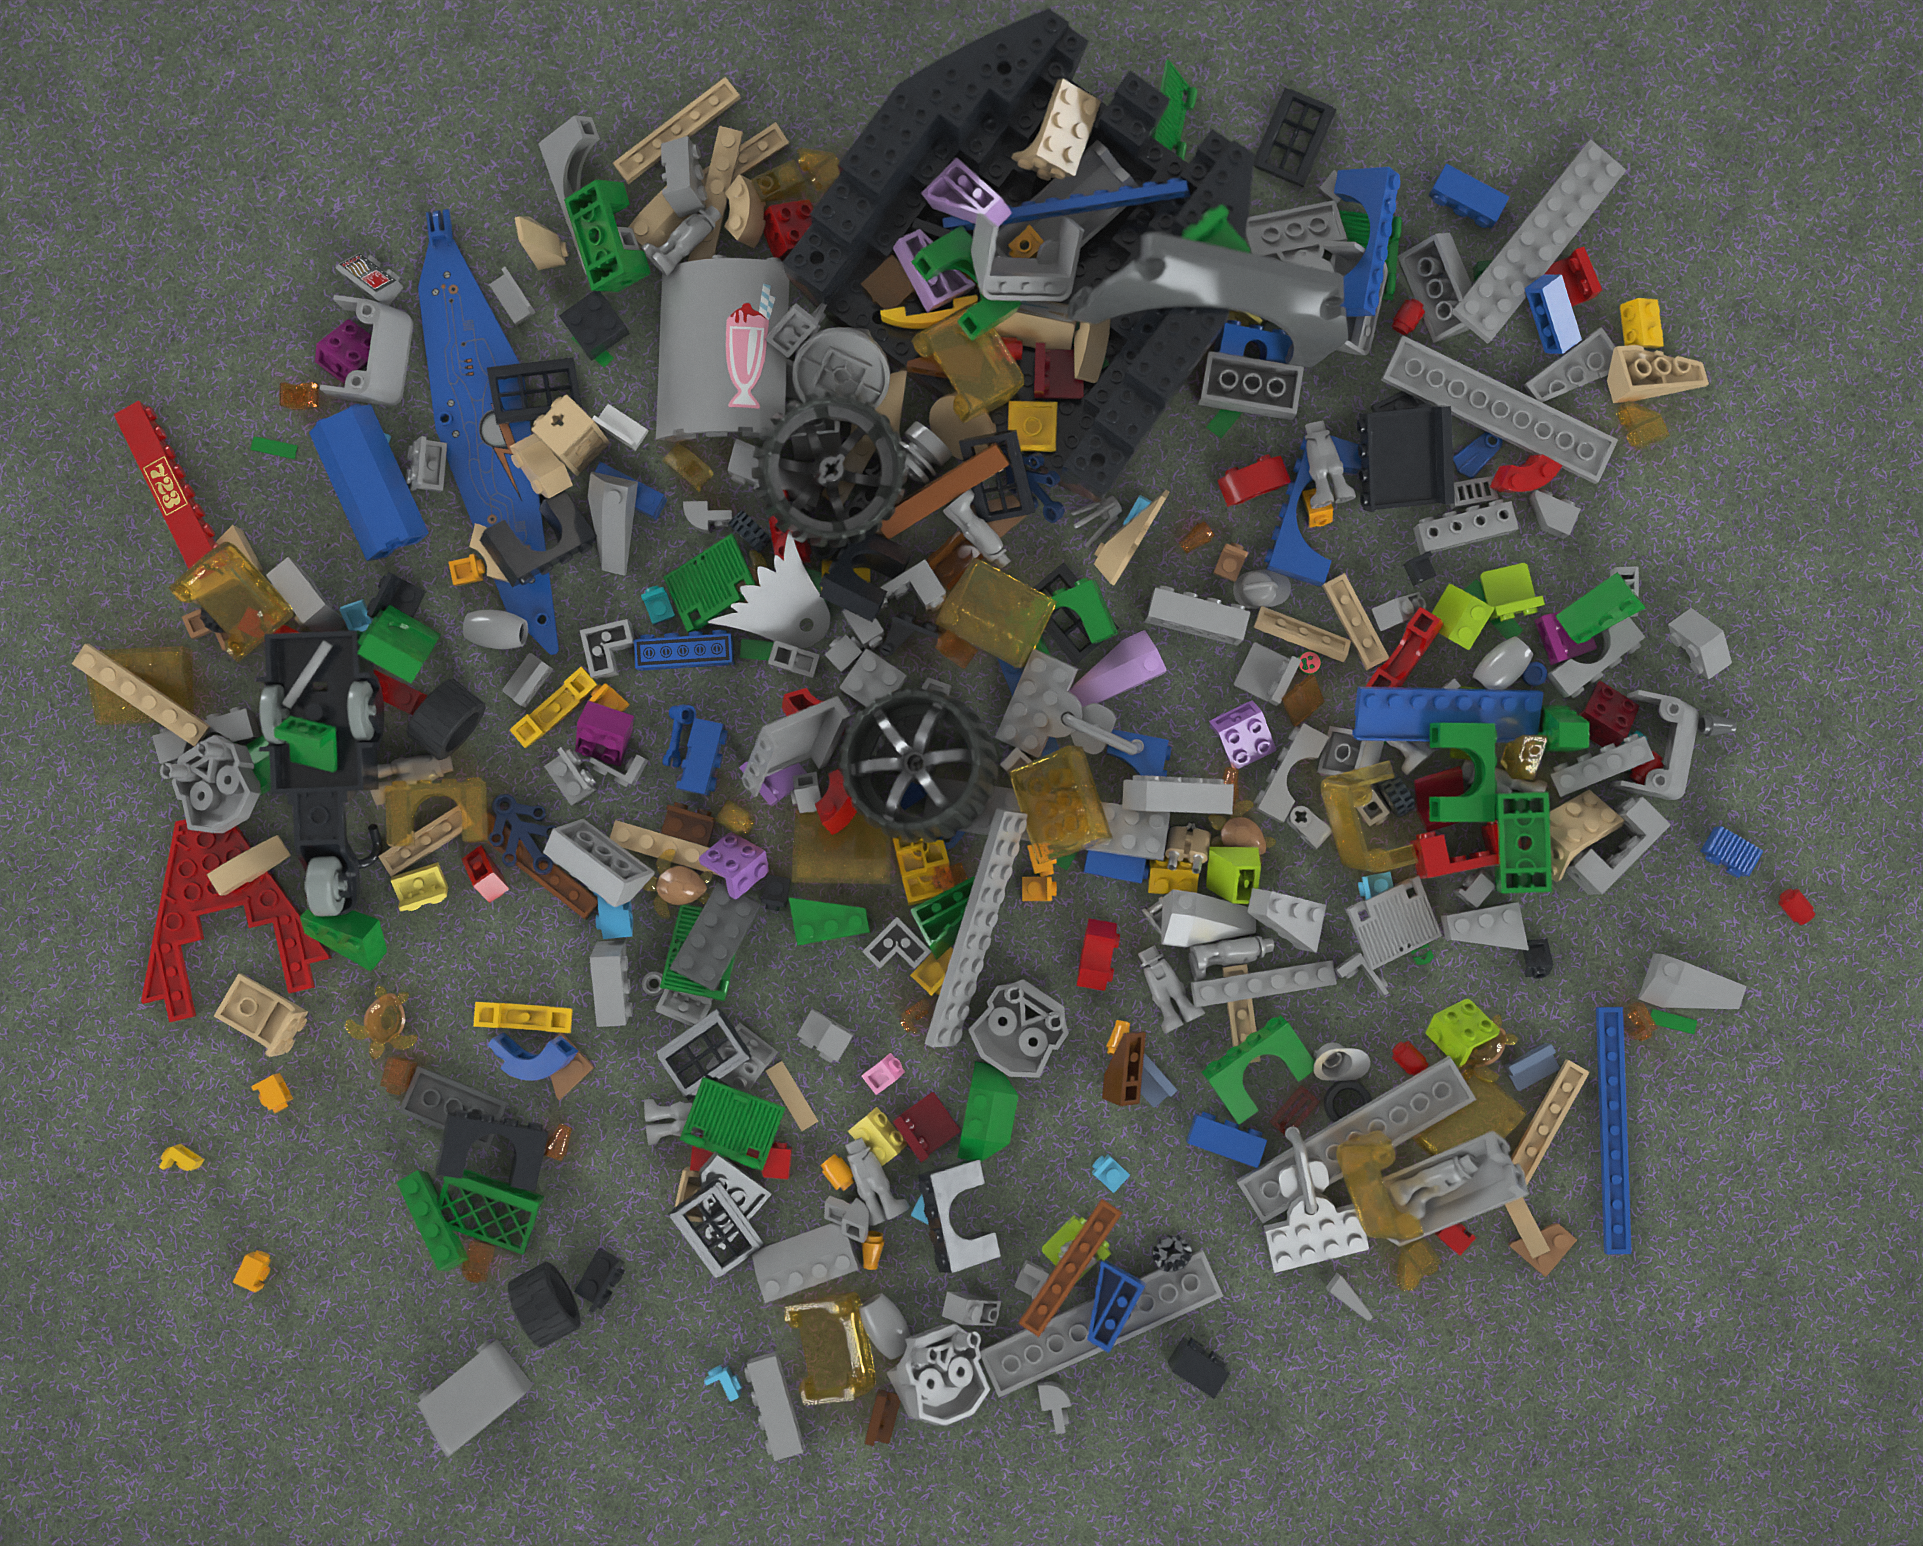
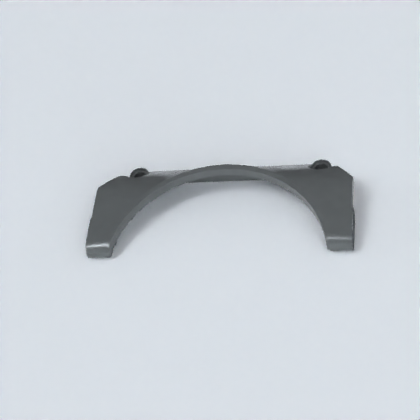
M1149 233L1142 237V257L1137 262L1133 261L1128 267L1106 279L1096 289L1084 287L1071 299L1068 306V318L1070 320L1094 325L1134 311L1171 306L1218 307L1253 314L1276 324L1290 336L1293 344L1288 350L1285 361L1287 364L1312 368L1348 340L1346 308L1339 306L1344 302V278L1342 274L1160 233Z

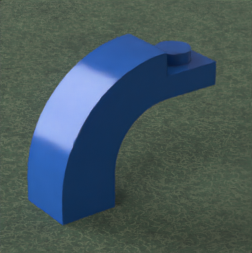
M505 1033L492 1038L487 1045L497 1057L505 1061L500 1069L510 1076L521 1080L546 1078L567 1066L578 1053V1050L561 1035L550 1040L540 1054H532L525 1051Z

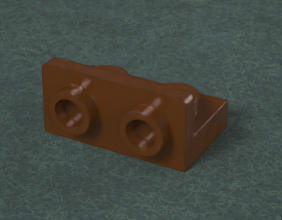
M958 530L954 535L948 537L946 542L937 551L931 553L926 562L937 579L950 590L984 556Z
M674 802V806L667 805V814L662 827V834L709 846L716 818L711 817L712 812L699 808L697 813L688 811V805Z
M878 1389L864 1444L874 1447L875 1441L886 1444L890 1443L901 1402L897 1393Z

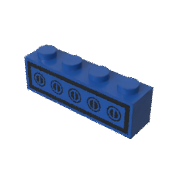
M714 630L712 635H703V632L695 631L689 632L688 636L679 637V633H666L664 638H655V635L647 634L640 635V639H634L635 668L638 671L735 665L733 636L731 633L727 634V630Z

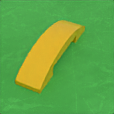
M977 295L954 298L953 309L906 316L905 307L881 310L882 322L902 328H933L958 320L967 309L978 303Z
M582 666L563 682L564 685L531 714L525 715L509 729L524 748L533 744L564 719L598 685Z
M475 1002L473 1026L571 1033L573 1008Z

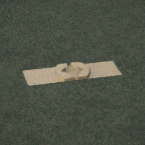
M781 1061L766 1070L767 1075L801 1131L817 1123L816 1116L784 1063Z
M1523 1197L1519 1201L1516 1199L1506 1203L1505 1206L1532 1258L1550 1251Z

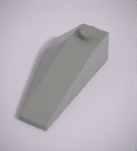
M591 472L588 500L594 531L597 535L596 542L602 571L625 576L627 573L638 482Z
M1171 890L1163 897L1162 945L1185 948L1196 944L1210 943L1216 940L1231 939L1256 933V918L1248 913V907L1232 904L1231 902L1199 893Z
M1653 953L1638 999L1662 1008L1739 1009L1747 986L1673 957Z

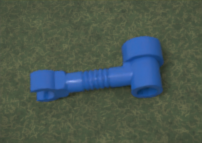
M685 704L674 705L669 709V717L674 720L670 746L662 760L665 766H670L671 758H673V767L678 768L680 766L679 742L683 724H691L694 718H696L694 707Z

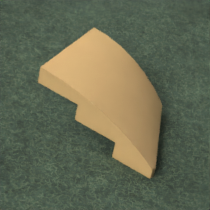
M906 368L890 374L887 394L882 403L875 409L880 415L885 414L889 418L893 431H898V433L900 431L906 388ZM853 423L851 425V433L858 427Z

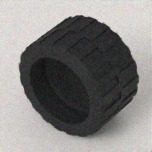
M448 679L437 686L420 704L409 721L406 730L407 736L437 760L446 759L475 730L484 715L486 705L455 679Z
M543 1262L508 1283L509 1300L516 1318L528 1338L537 1347L544 1348L580 1328V1313L573 1294L562 1275L551 1263Z

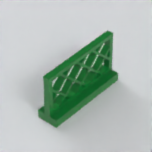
M465 1168L462 1179L444 1176V1184L438 1200V1206L440 1211L450 1206L455 1219L445 1221L451 1230L524 1255L545 1196L525 1189L511 1187L508 1183ZM449 1186L459 1187L463 1196L452 1200L448 1193ZM475 1193L482 1195L486 1204L475 1208L469 1196ZM465 1199L471 1211L460 1216L455 1203ZM497 1202L505 1203L509 1212L498 1216L492 1204ZM488 1207L494 1219L483 1224L478 1211ZM520 1210L532 1213L530 1220L524 1224L520 1223L516 1212ZM473 1214L478 1224V1227L473 1229L467 1228L462 1220ZM511 1215L517 1227L506 1232L501 1219ZM496 1222L501 1235L493 1237L489 1235L485 1227ZM519 1230L523 1238L522 1245L513 1244L508 1235Z

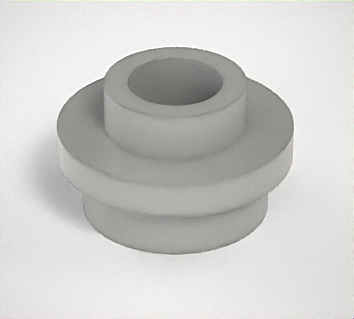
M653 971L644 976L642 988L648 995L657 996L664 992L665 989L660 988L663 974ZM652 979L658 980L659 986L657 988L651 987L650 982Z

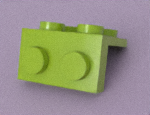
M1526 563L1486 571L1480 575L1486 604L1495 608L1490 616L1491 620L1500 618V621L1515 618L1514 614L1522 612L1524 616L1538 613V608L1545 605L1543 595L1535 597Z
M1464 999L1434 1014L1425 1034L1447 1057L1450 1056L1453 1062L1460 1067L1466 1063L1473 1048L1498 1036L1500 1029L1470 999Z
M1074 1214L1042 1246V1252L1055 1266L1060 1261L1058 1255L1061 1252L1060 1247L1074 1240L1086 1222L1084 1217L1079 1219ZM1104 1240L1095 1253L1097 1262L1100 1259L1104 1261L1111 1254L1108 1249L1110 1244L1106 1240ZM1092 1265V1266H1090L1089 1268H1087L1086 1270H1084L1083 1273L1081 1274V1276L1079 1277V1279L1077 1280V1282H1078L1094 1265Z

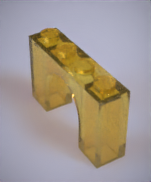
M473 777L466 778V782H457L456 779H442V783L432 784V780H417V784L407 785V781L391 782L392 785L385 786L387 845L390 847L415 846L414 817L416 810L422 802L435 796L448 797L459 805L462 815V840L464 843L490 842L488 788L486 781Z

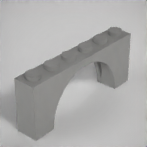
M575 115L538 144L585 271L564 199L580 190L584 161L591 148L600 138L592 117ZM617 227L623 248L626 250H640L633 229ZM599 232L595 236L597 241L599 239Z

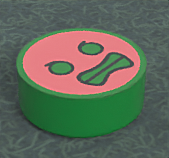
M1305 651L1298 657L1301 660L1298 670L1302 674L1313 675L1320 670L1322 660L1318 653Z

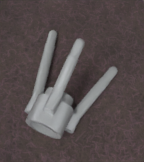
M1113 495L1107 499L1104 497L1100 502H1094L1071 512L1072 515H1077L1097 507V511L1075 523L1074 528L1084 525L1099 515L1104 520L1108 518L1086 542V547H1089L1113 522L1118 520L1117 514L1122 512V508Z

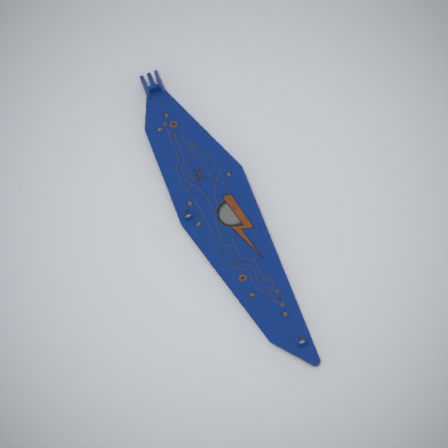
M443 209L442 213L440 210L433 211V215L431 212H426L429 244L419 281L418 293L436 432L440 442L447 443L446 457L473 527L476 523L489 528L505 520L524 546L535 551H546L542 513L539 510L541 506L539 494L535 493L531 482L522 469L517 468L511 459L513 453L510 446L531 435L530 421L496 425L487 375V367L520 364L453 239L450 210ZM522 377V378H523V383H524V389L526 390V388H525V380H524V377ZM517 378L498 380L500 393L519 391ZM520 395L501 397L503 410L522 408ZM449 416L448 422L444 423V417ZM549 572L545 575L539 573L528 584L524 586L519 584L513 588L509 582L494 579L506 611L525 619L528 624V633L549 654H557L559 644ZM542 616L546 617V622L544 624L540 623V618Z

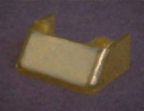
M1390 760L1325 778L1321 783V795L1340 861L1348 868L1380 873L1418 863L1413 844L1389 851L1383 848L1368 850L1356 807L1366 805L1372 798L1370 784L1395 778Z

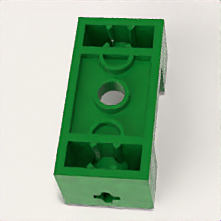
M596 179L564 199L591 291L620 292L651 274L645 252L642 250H626L622 245L614 214L630 205L623 182ZM597 232H599V239H598V241L596 240V237H595V236L597 235Z
M1549 792L1495 793V818L1498 820L1499 866H1495L1496 891L1500 893L1552 892ZM1521 836H1528L1531 840V845L1526 850H1521L1518 847L1517 842Z

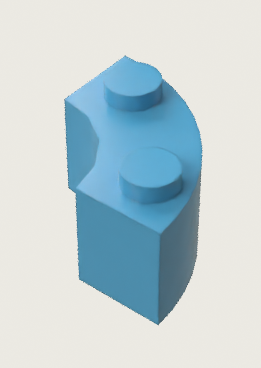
M593 891L594 895H597L599 910V915H596L597 930L601 929L603 939L632 937L633 914L631 901L614 907Z

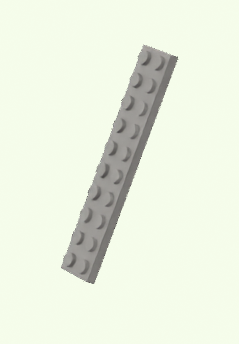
M1590 139L1451 313L1487 344L1492 341L1527 295L1524 288L1545 274L1622 177L1626 169Z
M1405 336L1400 338L1381 381L1424 402H1429L1433 406H1451L1453 416L1534 455L1543 454L1562 465L1561 468L1594 484L1599 482L1618 439Z
M931 777L942 794L953 804L961 797L968 782ZM993 786L992 798L989 797L982 815L978 814L972 821V825L967 829L958 830L989 835L997 808L1020 811L1028 814L1026 819L1027 826L1020 840L1163 861L1170 812L1122 809L1121 804ZM929 793L926 797L923 817L943 812Z
M996 809L925 1040V1044L928 1046H957L962 1037L964 1020L968 1017L969 1004L976 992V981L984 966V955L991 943L992 929L997 923V913L1000 904L1005 898L1004 890L1007 881L1012 875V864L1019 852V842L1027 826L1026 819L1028 814L1020 811Z
M1448 1056L1304 1140L1308 1161L1320 1160L1325 1164L1329 1177L1328 1185L1468 1105L1476 1100L1453 1060ZM1293 1147L1237 1179L1238 1185L1262 1223L1289 1209L1293 1202L1282 1195L1278 1181L1279 1172L1283 1168L1297 1164Z
M1202 1249L1193 1253L1189 1264L1180 1271L1166 1272L1159 1268L1138 1278L1147 1284L1114 1345L1223 1297ZM1095 1298L1053 1316L1040 1337L1024 1329L980 1349L982 1361L998 1397L1103 1351V1349L1087 1340Z

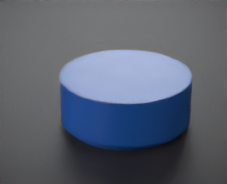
M1531 662L1521 676L1527 685L1538 686L1546 680L1547 669L1540 662Z

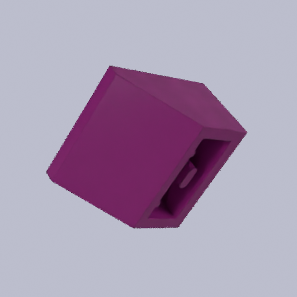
M588 701L577 721L575 752L621 767L632 734L634 716Z

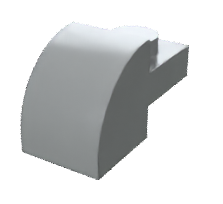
M683 501L686 518L695 529L703 533L711 534L710 524H714L715 528H727L728 523L734 517L732 510H710L708 501Z
M774 641L768 665L813 678L819 654Z
M829 1195L825 1201L824 1219L841 1225L842 1235L864 1243L868 1236L869 1210L867 1206L857 1198H855L852 1204H849L844 1200Z
M1037 1381L1042 1411L1052 1410L1056 1434L1066 1433L1065 1425L1069 1424L1067 1409L1062 1410V1408L1071 1406L1067 1391L1054 1381Z

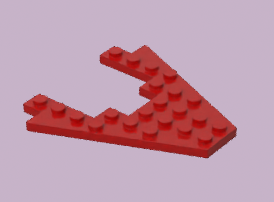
M186 819L175 821L141 998L142 1004L164 999L169 1022L196 1016L181 945L205 940L200 921L201 915L244 905L249 928L273 923L288 994L315 988L310 964L332 959L331 954L322 943L304 933L300 919L302 914L270 870L253 881L246 882L228 895L218 894L207 874L252 848L238 826L225 833H209L188 830Z

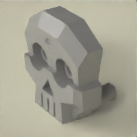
M213 735L180 755L177 764L165 763L160 768L161 776L164 779H172L176 797L178 800H182L188 830L209 833L227 832L249 819L261 793L260 782L252 771L254 764L247 747L230 742L229 737Z
M1024 979L1011 984L998 985L986 1001L988 1008L968 1028V1031L980 1057L1009 1077L1040 1078L1052 1049L1058 1050L1069 1034L1065 1021L1064 1006ZM1025 1004L1039 1013V1015L1025 1019ZM1000 1017H1005L1007 1019V1024L1005 1026H1000L998 1024V1019ZM1030 1038H1037L1038 1043L1036 1046L1029 1045L1028 1041Z
M955 1323L940 1325L905 1338L907 1343L906 1352L896 1367L900 1385L905 1386L906 1402L911 1417L936 1426H946L973 1415L990 1391L978 1362L981 1358L978 1347L981 1341L980 1335L975 1331L967 1333ZM927 1380H929L930 1383L929 1388L926 1385Z

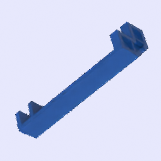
M354 404L344 411L317 421L316 426L309 434L366 561L386 558L398 547L417 544L427 536L429 532L371 404L363 406Z

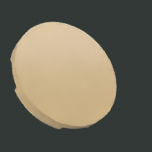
M954 392L944 395L931 408L929 416L931 431L949 448L952 456L963 460L959 440L997 432L996 425L992 423L984 404L969 394ZM981 445L974 447L975 453L978 454L979 452L986 449L988 446Z

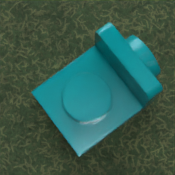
M652 586L645 590V594L641 595L653 625L676 617L664 587Z

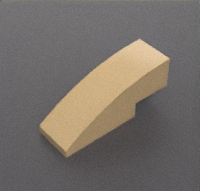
M1111 318L1095 325L1080 322V329L1074 332L1075 378L1092 383L1098 381L1106 354Z
M276 835L234 857L208 873L207 876L219 895H228L241 885L253 881L290 857L291 854L279 835Z

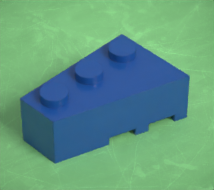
M694 718L687 744L686 759L683 760L681 766L683 768L681 781H677L676 788L710 796L711 791L715 792L718 778L714 777L716 768L721 767L723 754H719L721 744L725 745L728 737V731L725 730L724 724Z
M1102 1260L1087 1340L1109 1353L1147 1283L1109 1261Z

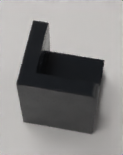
M1431 551L1417 556L1404 564V568L1413 586L1437 576L1429 560L1432 556Z

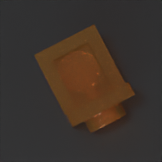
M286 382L280 383V406L296 411L318 408L319 384L314 382L295 385Z
M948 629L940 636L935 646L945 658L962 669L967 667L978 652L976 647L959 637L951 629Z
M475 1241L470 1242L467 1250L469 1259L463 1262L461 1267L462 1275L466 1280L473 1283L487 1282V1272L495 1252V1246Z

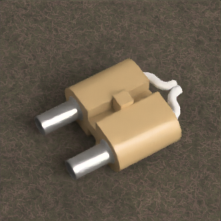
M1188 823L1186 827H1171L1165 855L1169 858L1168 869L1175 870L1177 861L1189 858V862L1193 863L1192 872L1199 874L1202 863H1205L1208 859L1211 834L1206 830L1196 828L1195 824ZM1192 828L1193 832H1188L1187 830Z

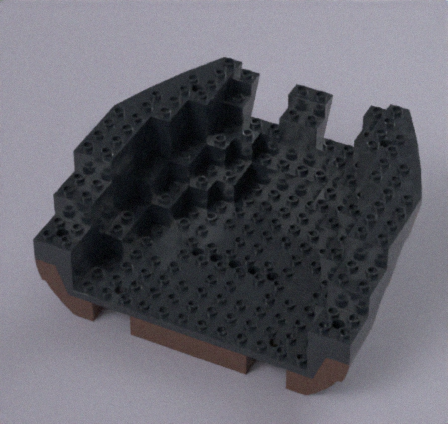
M1047 8L997 29L953 51L897 84L838 163L839 176L810 213L811 226L782 264L791 283L816 308L821 303L827 304L823 313L826 314L829 320L843 328L868 329L873 340L884 351L888 362L899 370L902 368L907 369L908 361L957 346H966V344L980 346V349L984 350V361L979 384L908 372V370L907 376L937 398L954 392H963L975 397L986 407L985 410L990 416L992 423H995L997 432L1008 430L1009 401L1058 402L1056 452H1039L1044 458V464L1040 466V472L1047 474L1053 470L1060 477L1058 485L1094 502H1100L1140 449L1181 386L1225 325L1230 309L1207 306H1171L1134 311L1111 318L1105 358L1110 365L1101 370L1096 383L1084 380L1082 399L1034 398L1035 348L1023 346L1022 360H1016V362L992 361V356H988L987 353L988 341H993V339L978 337L971 341L958 324V320L942 326L925 329L902 328L885 322L883 324H876L872 320L875 314L881 313V310L905 307L906 316L927 313L907 274L900 271L901 263L893 247L900 238L912 233V225L915 218L943 227V218H948L950 215L933 209L921 193L956 158L996 192L1006 205H1011L1012 207H1019L1021 203L1030 201L1055 179H1041L1037 176V172L1019 167L1017 165L1018 162L1012 159L1013 153L1026 150L1036 139L1057 80L1064 79L1090 94L1072 81L1089 41L1070 28L1067 20L1050 8ZM1130 70L1116 88L1114 98L1107 106L1101 101L1084 151L1098 140L1109 150L1118 164L1133 178L1139 188L1149 182H1157L1160 185L1168 183L1170 179L1181 178L1183 181L1188 182L1190 196L1126 206L1080 248L1071 294L1063 301L1052 302L1069 305L1071 299L1084 287L1096 289L1106 279L1119 273L1133 261L1137 262L1142 257V237L1146 234L1160 233L1182 238L1183 231L1191 224L1195 226L1203 220L1202 216L1212 207L1216 210L1219 206L1223 205L1229 213L1226 221L1244 241L1250 208L1254 153L1237 141L1233 140L1231 142L1214 129H1211L1197 148L1191 162L1187 163L1152 138L1171 99ZM975 230L966 231L973 239ZM974 286L968 294L962 297L977 295L978 302H980V290ZM953 301L931 312L953 309ZM1022 451L1026 455L1035 453L1034 451Z

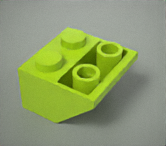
M1209 847L1206 888L1232 904H1249L1252 888H1259L1261 863L1258 847Z

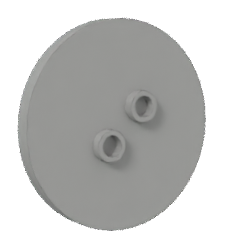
M830 328L814 334L800 347L793 365V383L796 393L803 403H805V395L815 393L818 398L824 397L825 392L831 391L836 392L837 397H845V394L854 395L857 397L856 401L861 403L869 402L876 409L887 394L890 383V367L882 348L868 335L850 328ZM826 418L833 421H846L839 418Z

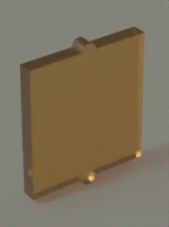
M893 255L885 260L861 283L873 297L872 301H877L884 310L896 308L915 290L903 266Z
M1310 674L1300 684H1296L1295 688L1282 698L1293 726H1297L1306 717H1310L1312 712L1325 702L1313 674Z

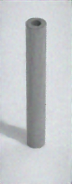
M323 640L282 704L292 708L331 649V644Z

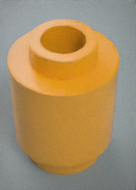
M836 1153L820 1165L824 1170L822 1173L836 1190L841 1188L844 1191L854 1183L851 1168Z

